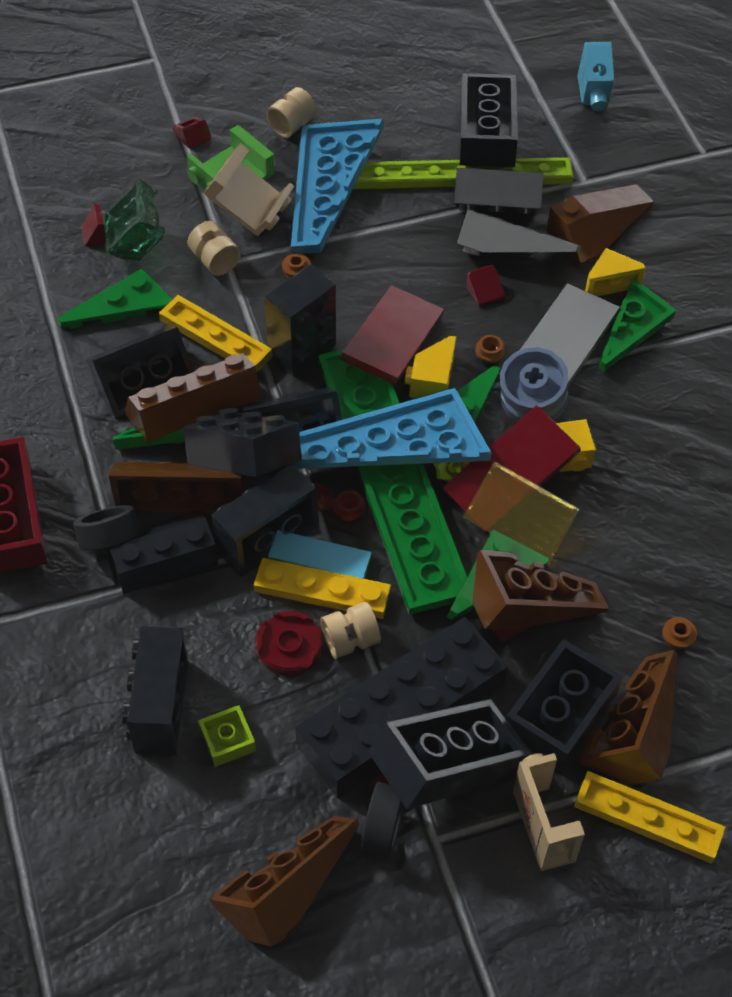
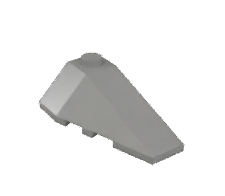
M467 210L457 244L464 246V252L479 256L480 252H579L581 247L580 245L547 234L537 233V231L527 227L513 225L510 221L475 210Z

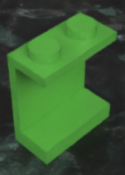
M237 125L230 129L231 146L205 163L200 162L192 154H189L187 156V174L194 184H198L206 190L227 158L241 143L249 149L242 163L263 180H267L275 174L274 153Z

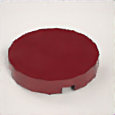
M283 611L274 614V617L267 622L265 620L260 625L255 638L256 654L261 664L268 670L282 676L299 675L310 670L319 661L323 651L322 632L308 615L296 611Z

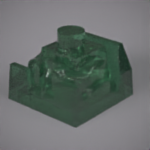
M140 178L105 211L106 253L120 259L140 261L164 238L165 228L159 225V214L155 207V202L152 200L158 194V190Z

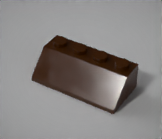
M243 353L231 355L219 363L211 366H202L193 373L182 377H173L164 384L140 390L137 394L128 397L125 413L147 442L153 441L183 429L184 426L196 423V418L216 416L219 415V411L222 409L237 408L262 398L256 367Z
M166 461L160 463L116 462L109 470V480L115 506H133L134 511L138 513H191L199 510L202 514H213L222 505L229 504L243 495L247 488L246 475L187 463H171Z

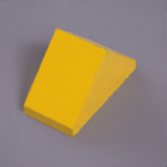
M606 248L588 274L585 291L595 296L626 291L629 289V284L633 278L642 284L645 266L641 262Z

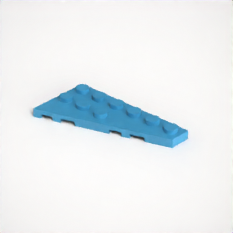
M383 118L302 125L291 239L293 254L322 252L384 128Z
M453 388L300 432L302 460L293 463V465L297 469L491 461V451L458 392Z

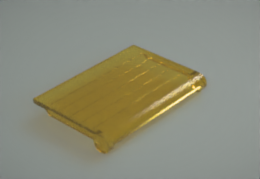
M494 461L463 518L489 533L495 530L549 558L546 564L549 565L576 517L579 508Z

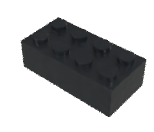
M462 73L459 166L515 167L518 142L516 75Z
M491 699L387 722L368 750V753L406 809L511 781L518 771L519 762H522L531 754Z

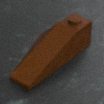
M637 184L572 196L550 207L547 232L553 237L581 246L579 252H567L581 267L599 258L606 248L609 249V246L616 239L619 240L624 235V231L631 224H635L653 206L654 201Z
M480 550L477 554L472 603L485 630H516L606 613L609 610L596 582L564 571L559 575L544 570L543 564L535 561L531 565L517 561V555L509 552Z
M675 650L644 658L625 685L628 692L618 704L612 703L607 710L610 718L602 729L595 727L590 734L579 761L583 767L630 785L653 782L662 778L671 746L678 658Z
M340 816L331 817L299 837L296 841L297 847L293 850H287L280 854L275 852L268 856L266 859L269 864L252 875L246 870L236 876L210 898L212 905L249 941L271 947L282 942L287 937V933L299 923L360 826L358 820Z

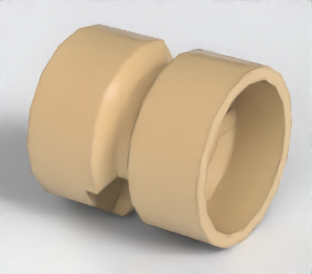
M296 87L288 92L283 99L278 100L267 109L266 118L276 134L283 138H288L297 132L302 125L316 117L317 106L307 91Z
M206 221L199 224L188 237V247L213 275H224L231 271L239 262L241 250L216 222Z
M367 602L349 607L344 615L337 611L320 618L326 644L334 659L353 653L356 646L363 650L381 643L378 623ZM346 626H348L349 632L351 634L350 637H348L347 632L345 630Z

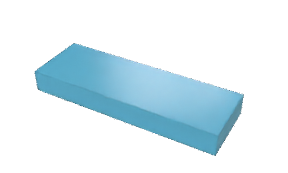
M277 530L275 540L268 555V559L363 579L366 577L372 558V552L293 533L282 534L279 530Z

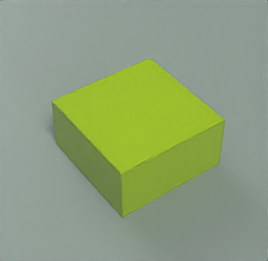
M240 705L198 720L199 730L214 767L256 752L254 738Z

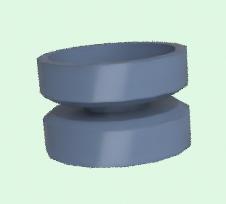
M533 347L524 348L513 353L504 362L500 372L501 403L508 417L517 423L537 405L553 421L559 418L568 402V369L562 358L550 350Z

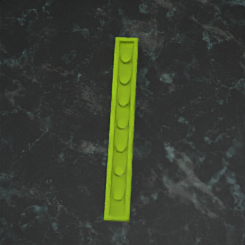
M570 157L516 159L515 167L505 168L459 166L460 160L366 162L353 189L455 187L457 168L544 173L543 185L572 184L573 171Z

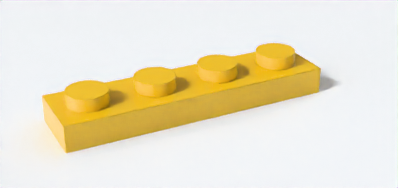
M177 295L159 312L160 321L169 326L178 327L180 333L225 359L231 355L243 353L255 365L256 372L272 357V349L180 295Z
M262 558L254 582V592L342 611H347L349 607L367 602L375 618L380 619L384 618L391 591V584Z
M587 771L574 804L575 808L711 864L716 857L726 828L723 825L590 771Z

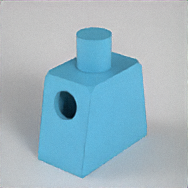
M585 42L577 75L581 102L584 105H591L594 111H603L607 108L614 84L611 42ZM595 66L599 67V73H594L593 69Z

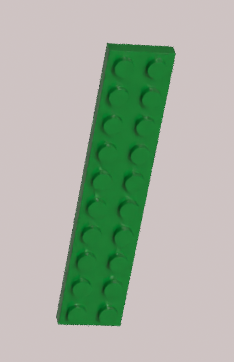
M344 349L318 355V364L327 388L331 387L337 391L342 420L400 404L391 383L342 361L341 356ZM424 464L355 466L408 614L412 615L453 604L467 579V575Z

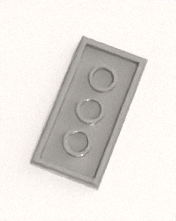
M567 283L520 350L540 347L550 350L562 358L568 369L569 387L618 315L620 307Z

